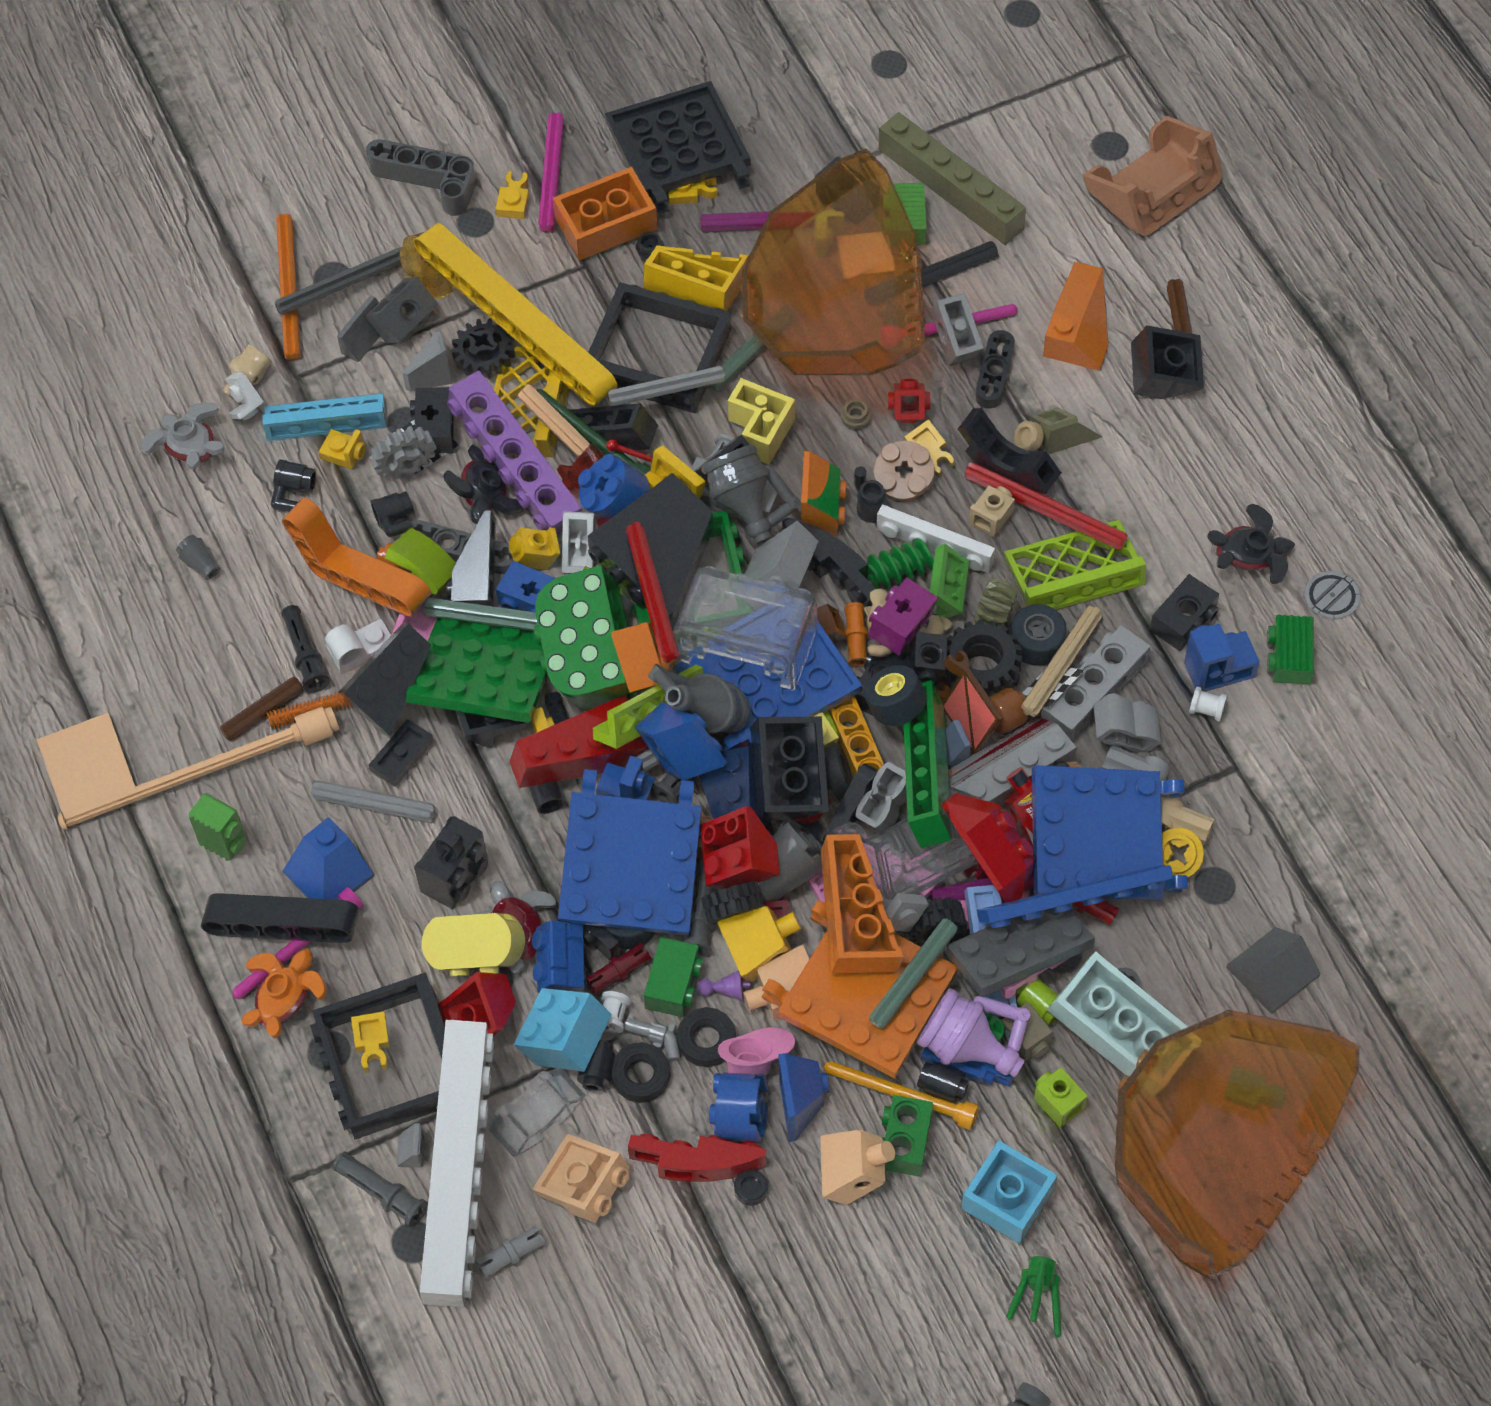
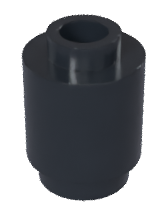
M599 1040L585 1071H578L577 1081L583 1084L582 1087L584 1089L599 1092L602 1088L610 1085L615 1058L614 1046L610 1042Z
M936 1061L933 1064L925 1062L917 1082V1087L924 1089V1093L951 1103H955L957 1098L963 1100L969 1086V1081L965 1080V1072Z

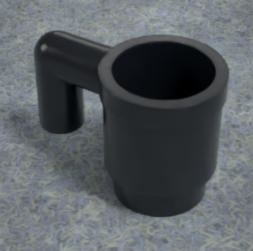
M280 459L274 472V491L271 507L275 510L290 512L298 501L284 499L286 490L303 493L304 491L311 493L316 482V469L308 468L305 464Z
M859 466L854 470V485L858 491L856 512L861 520L868 523H876L877 513L882 504L887 506L886 491L880 482L875 480L866 481L867 471L864 467Z
M406 491L399 494L395 492L370 500L377 524L388 537L398 536L413 528L411 520L407 519V516L414 514V508Z

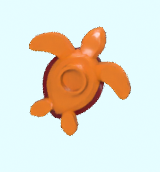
M309 948L297 952L292 957L289 967L286 968L281 960L271 953L258 954L247 961L246 968L250 972H266L269 976L260 983L257 989L255 1009L243 1016L241 1022L244 1026L255 1027L260 1023L276 1039L281 1034V1024L299 1011L306 1000L309 990L313 992L318 1000L324 999L327 993L324 978L315 971H308L313 964V954Z

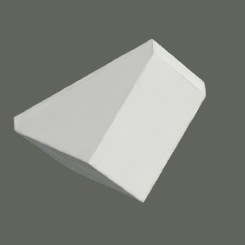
M563 511L562 573H575L594 567V562L588 554L587 537L596 530L594 513Z

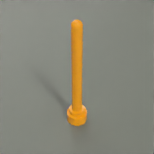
M828 1061L824 1065V1071L827 1074L890 1096L897 1095L933 1102V1111L953 1117L952 1121L957 1122L958 1127L971 1131L976 1122L980 1107L978 1104L969 1101L954 1104L833 1061Z

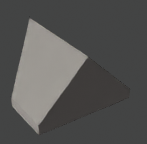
M439 331L434 333L403 371L405 388L410 392L415 391V388H432L452 384L442 333Z

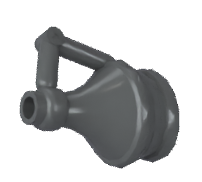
M751 444L703 464L701 471L704 475H707L708 496L711 499H716L740 515L747 524L746 531L748 536L753 538L756 544L772 537L770 533L771 527L776 526L799 508L801 501L798 497H795L771 465H763L756 455L757 447ZM768 480L785 503L764 518L762 496L766 481Z
M655 664L648 675L652 681L658 683L666 692L665 700L667 704L675 710L685 711L691 715L693 713L699 715L707 725L705 730L709 735L736 733L743 729L749 721L750 706L744 692L734 683L725 681L718 675L702 673L690 679L668 671L659 664Z

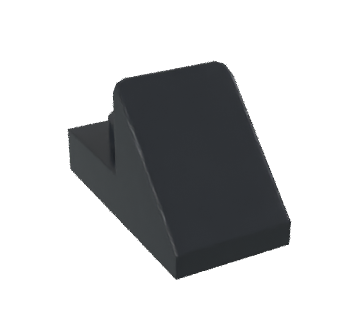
M456 711L465 740L487 748L493 747L495 736L524 730L526 722Z

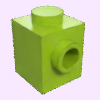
M1062 1067L1054 1073L1046 1072L1037 1080L1034 1100L1060 1129L1086 1109L1088 1095Z

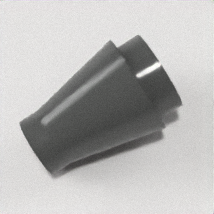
M190 535L177 546L178 558L203 575L206 580L213 578L219 572L220 567L213 559L202 538Z

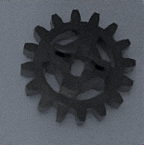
M491 318L487 320L486 324H482L480 319H477L475 326L466 323L467 330L465 332L458 330V339H452L454 349L451 352L458 369L463 368L466 376L479 370L481 374L486 373L489 379L493 371L502 374L501 367H510L509 358L516 357L514 350L516 348L515 339L498 324L494 325ZM500 341L503 343L502 349H500ZM466 348H468V356L465 355Z

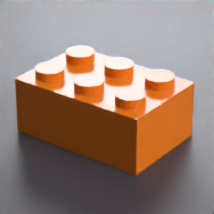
M632 167L553 197L555 220L579 261L640 237L643 233L658 229L656 207Z

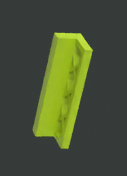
M694 665L679 673V675L692 679L696 675L703 673V667ZM658 684L607 712L608 720L593 728V739L616 749L636 739L640 734L635 727L661 702L667 704L665 700L666 692Z

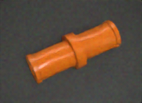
M853 602L844 606L848 664L853 667H862L867 658L866 640L869 636L864 622V605L859 602Z

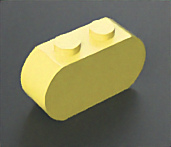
M487 913L435 917L428 923L422 936V951L427 962L437 970H450V976L470 975L469 969H479L480 972L499 974V967L513 966L520 959L525 947L524 930L519 921L510 914Z

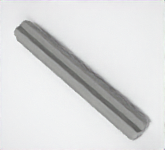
M722 366L712 367L608 391V398L611 406H617L724 382L725 373Z
M319 780L314 781L311 789L314 799L427 822L432 821L435 814V805L429 802Z

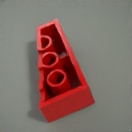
M627 696L618 697L516 741L509 762L518 787L524 788L548 782L583 777L584 769L596 770L597 774H602L607 762L626 768L630 756L636 757L644 752L646 746L642 737L639 736L616 749L594 740L593 728L607 721V712L628 701Z

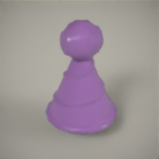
M739 970L714 983L709 979H702L697 985V990L702 996H709L713 991L740 1001H743V988H751L750 981L743 982Z

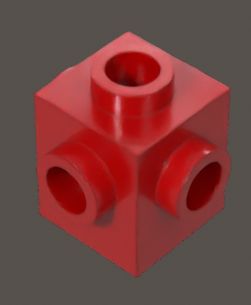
M912 378L901 379L900 383H894V392H888V410H894L895 420H900L902 423H916L918 420H925V410H930L931 398L930 392H925L924 383H918V379ZM914 396V400L907 403L903 400V397Z

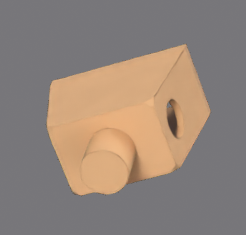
M804 945L788 951L757 969V983L759 987L743 992V997L749 1011L767 1005L773 1021L784 1020L777 1016L780 1007L762 998L764 994L762 989L768 979H772L790 992L809 961Z
M864 1130L820 1136L822 1197L848 1205L883 1185L885 1182V1163L895 1158L893 1145L889 1141H883L882 1137Z

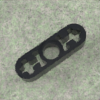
M995 331L988 338L976 386V401L983 408H995L1001 403L1015 344L1013 335L1008 331ZM999 342L1005 343L1002 355L997 354ZM996 364L1001 366L1003 371L999 374H992L987 370V367ZM989 383L994 384L993 393L991 396H986Z
M867 763L859 767L823 837L822 845L827 835L853 833L859 821L856 818L857 806L862 797L872 790L873 780L878 769Z

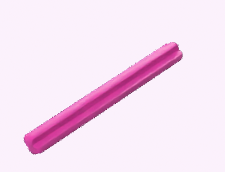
M552 112L548 115L538 221L539 229L542 232H551L555 226L553 197H556L558 193L564 127L563 114L560 112Z

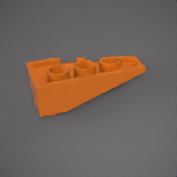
M1074 261L1045 335L1043 357L1100 371L1108 349L1103 268Z

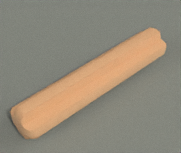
M526 385L519 392L518 398L577 457H582L590 449V443L531 385Z

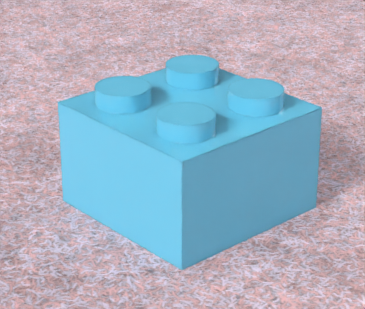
M541 988L514 1046L536 1066L584 1072L612 1014L590 993Z
M998 1140L964 1192L961 1209L1021 1244L1054 1192L1058 1175Z

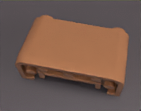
M1165 116L1150 130L1149 144L1151 150L1114 176H1111L1109 169L1102 165L1092 167L1082 174L1085 186L1095 198L1132 231L1142 236H1147L1212 191L1219 184L1222 177V168L1213 133Z

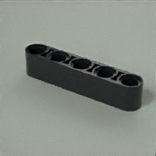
M214 893L208 897L201 928L208 934L215 936L348 943L353 939L360 909L356 904L346 900Z

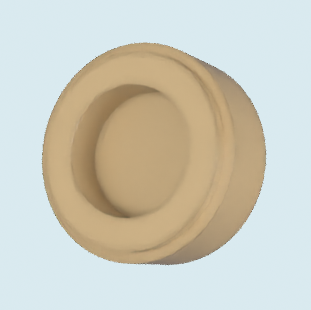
M1032 421L1021 422L1014 433L1015 445L1029 451H1036L1041 446L1044 438L1041 425Z

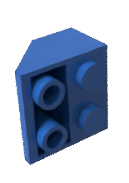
M661 702L635 727L665 772L681 780L721 768L727 763L720 752L722 750L721 745L716 739L708 735L705 730L707 727L705 721L696 713L691 715L685 711L675 710L670 705Z

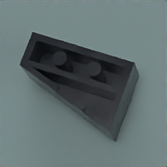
M402 623L338 693L383 735L390 736L406 702L408 687L414 685L431 644L409 623Z

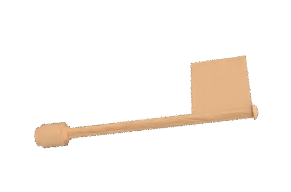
M321 706L295 716L296 723L290 725L291 728L138 786L134 784L109 713L37 739L61 809L58 815L59 825L63 829L68 830V827L293 741H297V743L303 741L304 745L308 746L334 736L333 732L340 729L331 706L325 709Z

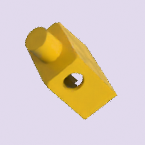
M768 906L717 922L741 977L746 981H750V983L757 980V969L792 950L786 937L802 929L794 912L777 919L775 913Z

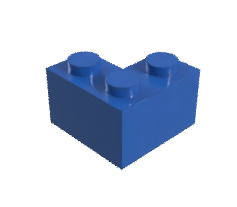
M1219 623L1212 626L1202 625L1190 632L1184 664L1195 689L1198 686L1201 687L1202 691L1207 692L1256 678L1260 661L1246 631L1224 634Z

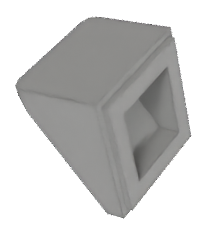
M414 1123L399 1135L398 1167H421L423 1165L425 1136L420 1123Z

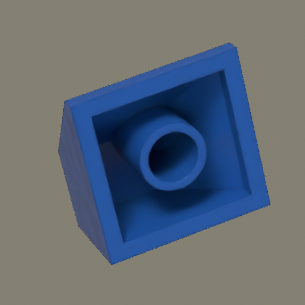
M329 817L302 838L283 869V873L307 898L337 900L339 899L337 895L347 887L355 892L374 877L373 872L352 841Z
M783 1053L778 1054L779 1084L789 1142L797 1140L824 1105V1093L829 1092L827 1073H820L818 1061Z

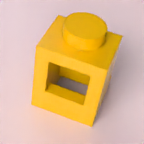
M520 527L509 540V551L512 554L513 561L533 569L548 570L560 555L555 528L550 527L546 531Z

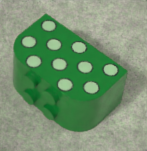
M602 565L564 575L548 582L536 599L535 614L538 625L534 626V633L537 642L542 644L543 655H540L542 669L544 673L548 674L553 686L576 707L584 711L593 709L623 695H626L628 700L640 695L641 689L633 692L628 690L610 633L627 628L620 589L615 579Z

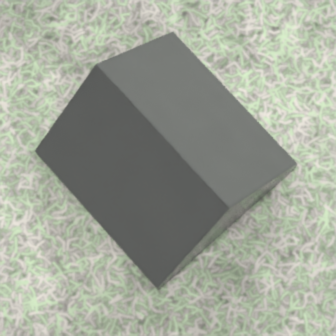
M1274 927L1226 966L1271 1014L1320 976V971L1303 937Z

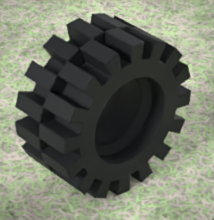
M757 881L731 886L730 888H724L701 897L708 924L717 923L722 919L764 906Z
M938 897L935 898V901L931 902L928 899V907L911 931L908 932V936L911 942L922 947L942 919H948L957 926V932L952 939L958 940L967 930L961 902L958 899L952 900L951 897H946L944 900Z

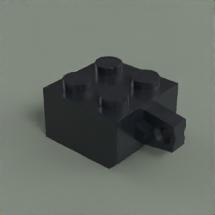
M450 816L428 850L414 866L420 892L452 910L458 901H464L469 894L470 884L476 876L480 877L488 866L483 832L456 816Z

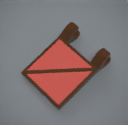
M959 651L955 655L956 660L950 654L944 661L945 667L959 677L951 691L949 690V685L944 680H940L936 688L943 702L944 712L951 722L957 719L961 722L971 744L970 750L973 754H976L982 750L1003 717L969 669L968 656L964 651Z

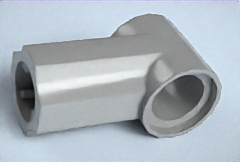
M1114 745L1109 749L1102 766L1103 769L1160 771V781H1165L1171 770L1168 763L1158 757L1146 756L1142 758Z

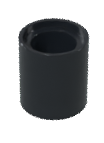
M557 782L529 786L538 813L549 814L563 807L565 801Z

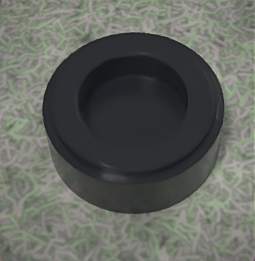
M750 1169L741 1172L734 1182L736 1198L742 1204L748 1206L758 1205L763 1202L768 1194L766 1177L757 1170Z

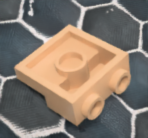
M567 1133L532 1190L537 1196L564 1206L568 1213L596 1223L600 1215L605 1216L610 1211L612 1206L611 1197L617 1187L622 1188L626 1185L629 1179L628 1169L630 1166L620 1153Z

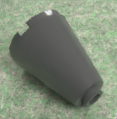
M787 817L781 823L773 836L777 843L780 875L758 883L763 902L778 900L822 872V845L812 834L808 836L805 832L800 831L803 826L790 817Z

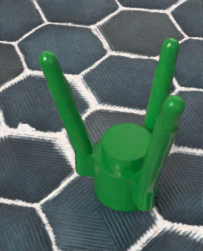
M1034 1256L1029 1259L1028 1269L1022 1270L1021 1281L1010 1304L1006 1318L1008 1320L1013 1318L1029 1283V1288L1034 1290L1030 1321L1036 1322L1042 1292L1049 1291L1051 1287L1054 1334L1056 1337H1060V1276L1055 1274L1057 1264L1054 1260L1042 1256Z

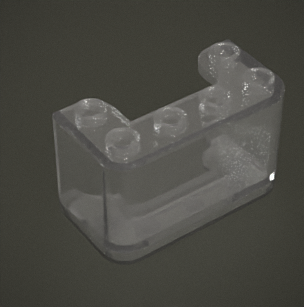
M712 566L699 568L695 572L673 628L679 656L675 661L690 664L694 654H697L698 658L704 659L706 652L764 666V675L771 676V673L774 672L781 678L780 687L796 690L818 629L816 600L808 590L802 588L793 589L781 586L773 581L756 580L744 574L720 571Z

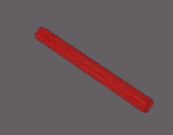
M970 462L968 467H966L965 478L986 488L991 486L996 489L998 486H1002L1011 492L1012 498L1016 502L1118 550L1123 549L1128 540L1127 533L975 462Z
M634 522L626 527L628 541L660 657L663 658L664 662L670 663L672 660H677L679 652L644 527L641 526L640 522Z

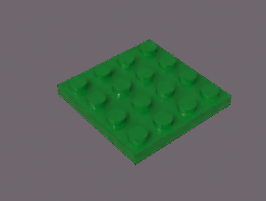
M437 617L428 642L431 644L430 650L414 685L408 687L406 702L530 723L548 675L544 673L540 663V655H543L542 644L537 642L534 631Z

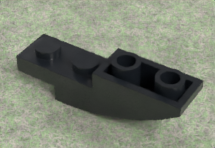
M791 518L782 520V531L798 520ZM798 521L819 541L807 570H813L819 578L829 573L832 581L836 585L841 584L847 591L852 603L859 602L864 607L872 606L870 592L875 590V588L867 581L868 563L848 545L830 533L813 525Z

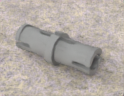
M534 1225L531 1229L510 1241L506 1238L501 1241V1246L475 1259L479 1270H482L484 1278L487 1279L490 1275L511 1263L513 1265L518 1264L521 1257L540 1246H544L546 1243L542 1235L538 1233V1228Z

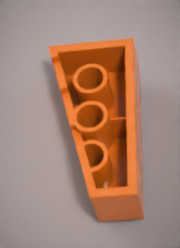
M860 834L827 835L821 849L831 973L897 972L904 959V955L895 939V930L891 919H888L884 909V900L872 876L873 870Z

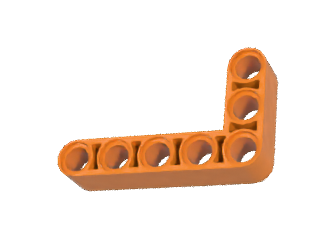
M302 498L282 519L285 529L306 564L321 579L405 616H412L431 595L429 586L419 577L341 544L321 509L310 499Z

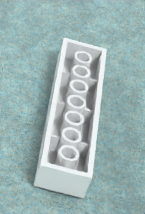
M446 1020L420 1283V1296L423 1305L464 1307L465 1298H471L472 1271H467L468 1263L474 1264L476 1243L475 1236H471V1229H478L479 1209L478 1202H474V1195H481L482 1187L481 1168L477 1167V1161L484 1162L485 1141L484 1134H480V1128H487L488 1108L487 1100H483V1095H490L491 1087L490 1067L486 1066V1062H493L494 1053L493 1034L488 1033L486 1022Z

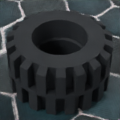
M977 620V624L973 625L970 621L964 623V629L957 627L953 632V636H948L947 656L951 654L953 659L956 660L955 655L957 652L964 651L968 656V660L973 657L983 656L995 661L998 665L989 670H977L969 666V669L988 696L1005 688L1014 689L1019 683L1022 662L1021 645L1017 644V637L1014 634L1009 635V629L1005 626L998 628L997 622L991 621L990 624H984V620ZM946 668L943 675L944 681L947 682L951 691L959 677Z

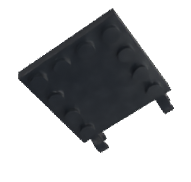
M711 81L605 113L607 126L627 167L633 168L649 197H652L658 215L669 212L666 203L668 197L665 192L729 172H733L739 189L750 186L747 176H750L747 169L748 166H751L750 156Z

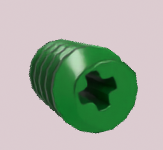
M915 538L912 540V545L904 542L901 544L900 549L897 546H893L890 548L889 553L885 550L880 551L878 558L873 554L867 557L868 578L870 584L875 589H880L879 584L883 583L886 589L889 590L891 589V579H894L900 586L902 584V575L904 574L913 581V571L915 570L921 577L925 576L924 567L926 566L932 572L934 560L926 544L920 538Z

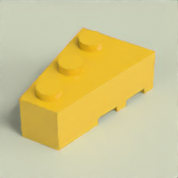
M656 246L644 264L643 289L657 293L663 292L675 298L692 300L697 304L711 308H720L727 312L747 281L749 255L740 254L739 258L721 257V252L712 251L711 255L693 254V249Z

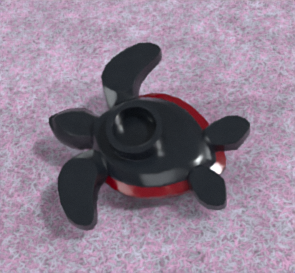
M473 444L468 449V454L472 461L464 467L461 478L450 470L444 473L443 477L447 485L457 495L465 498L470 505V520L474 524L479 522L484 510L495 509L508 515L518 514L524 510L517 499L505 497L507 487L498 474L499 468L494 462L490 463L487 459H484L481 449Z
M1250 504L1246 508V512L1253 520L1255 528L1240 526L1232 529L1226 535L1216 530L1208 533L1207 538L1211 544L1217 546L1218 568L1225 569L1231 565L1243 570L1254 571L1269 567L1270 582L1272 584L1281 583L1285 578L1288 562L1283 556L1291 553L1295 543L1284 537L1273 539L1269 536L1273 519L1259 505Z

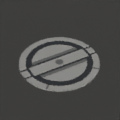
M1325 571L1314 575L1307 582L1304 591L1305 600L1311 610L1329 619H1340L1349 616L1357 609L1360 602V591L1357 584L1349 576L1336 571Z

